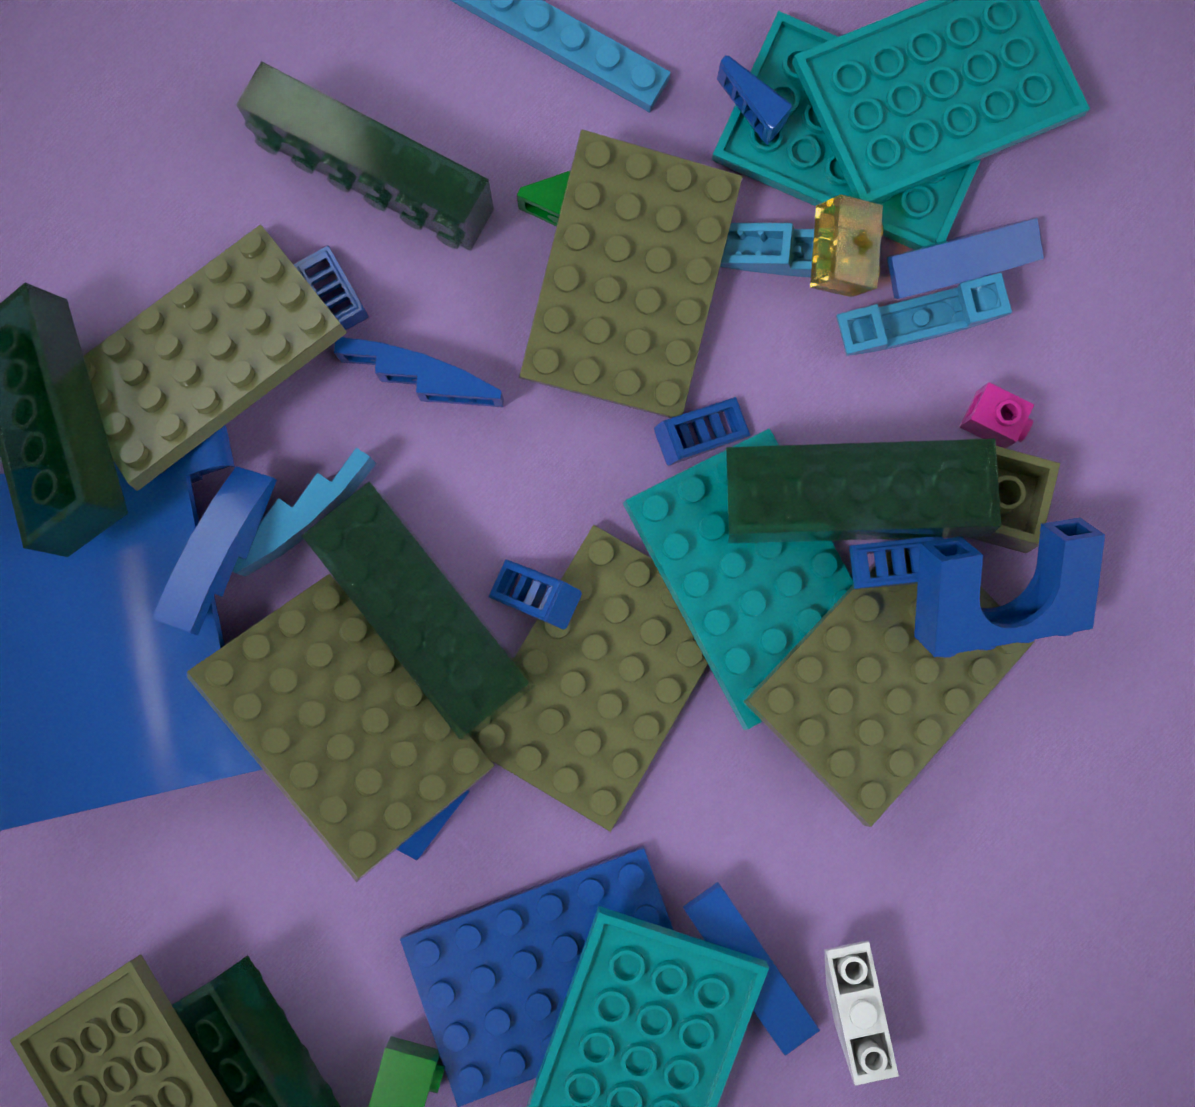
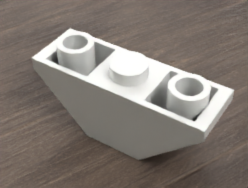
M866 940L824 949L826 986L832 1014L854 1085L898 1077L869 941Z

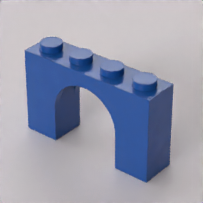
M1081 517L1041 523L1037 565L1033 578L1018 597L1005 605L995 608H981L980 606L983 554L961 536L920 543L914 637L934 657L947 658L967 651L978 649L992 650L996 646L1017 642L1031 643L1035 639L1056 635L1070 636L1074 632L1093 629L1105 534Z

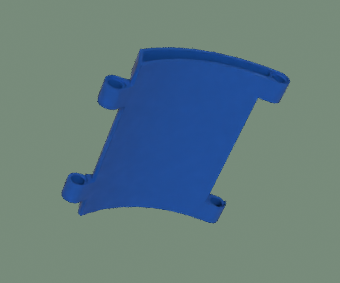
M226 425L138 491L127 483L109 453L61 464L0 474V831L263 770L187 678L188 670L225 646L215 594L198 636L151 620L169 577L191 534L199 523L192 483L203 480V475L230 466L235 467Z

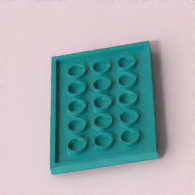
M927 0L794 55L792 60L795 71L859 210L1081 118L1090 110L1038 0Z
M778 11L750 72L791 103L792 108L787 122L767 145L735 104L712 154L711 161L913 250L946 241L981 159L859 210L792 64L794 55L835 39L838 36Z
M770 428L626 499L622 503L743 730H748L763 722L743 701L854 584Z
M598 906L526 1107H717L768 973L769 966L767 961Z

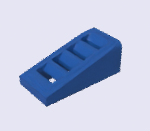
M725 55L720 61L717 80L759 137L768 145L786 124L792 108L791 103L729 55Z
M328 245L293 264L320 298L341 286L343 287L344 292L324 303L330 310L350 299L351 305L333 314L345 330L369 318ZM327 259L330 264L329 267L308 277L306 270ZM335 273L337 279L317 290L315 289L314 284Z
M736 397L664 420L654 427L656 438L668 466L751 436ZM723 411L732 432L727 435L718 414ZM707 417L715 435V439L712 440L704 418ZM690 423H692L699 441L697 445H695L688 427Z
M943 536L849 546L854 589L918 584L920 543L944 539ZM904 551H909L912 574H907ZM886 552H891L893 576L888 574ZM874 553L877 575L875 578H870L867 554Z
M505 559L488 597L564 630L572 618L582 593L579 589L564 581ZM520 574L521 577L514 590V593L512 597H509V594L514 586V583L518 575Z

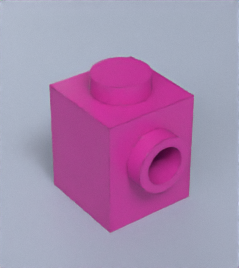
M988 382L976 391L959 427L996 446L1007 448L1017 441L1022 442L1029 433L1033 424V420L1029 418L1034 404Z

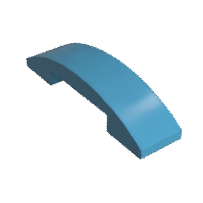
M997 273L962 282L957 288L882 307H878V304L840 313L836 315L846 356L882 351L945 336L1008 316L1012 313L1002 273Z

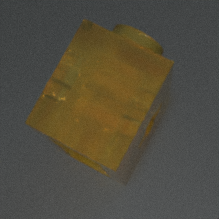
M842 194L816 205L810 288L848 297H854L877 289L880 276L879 254L880 240L883 234V205Z

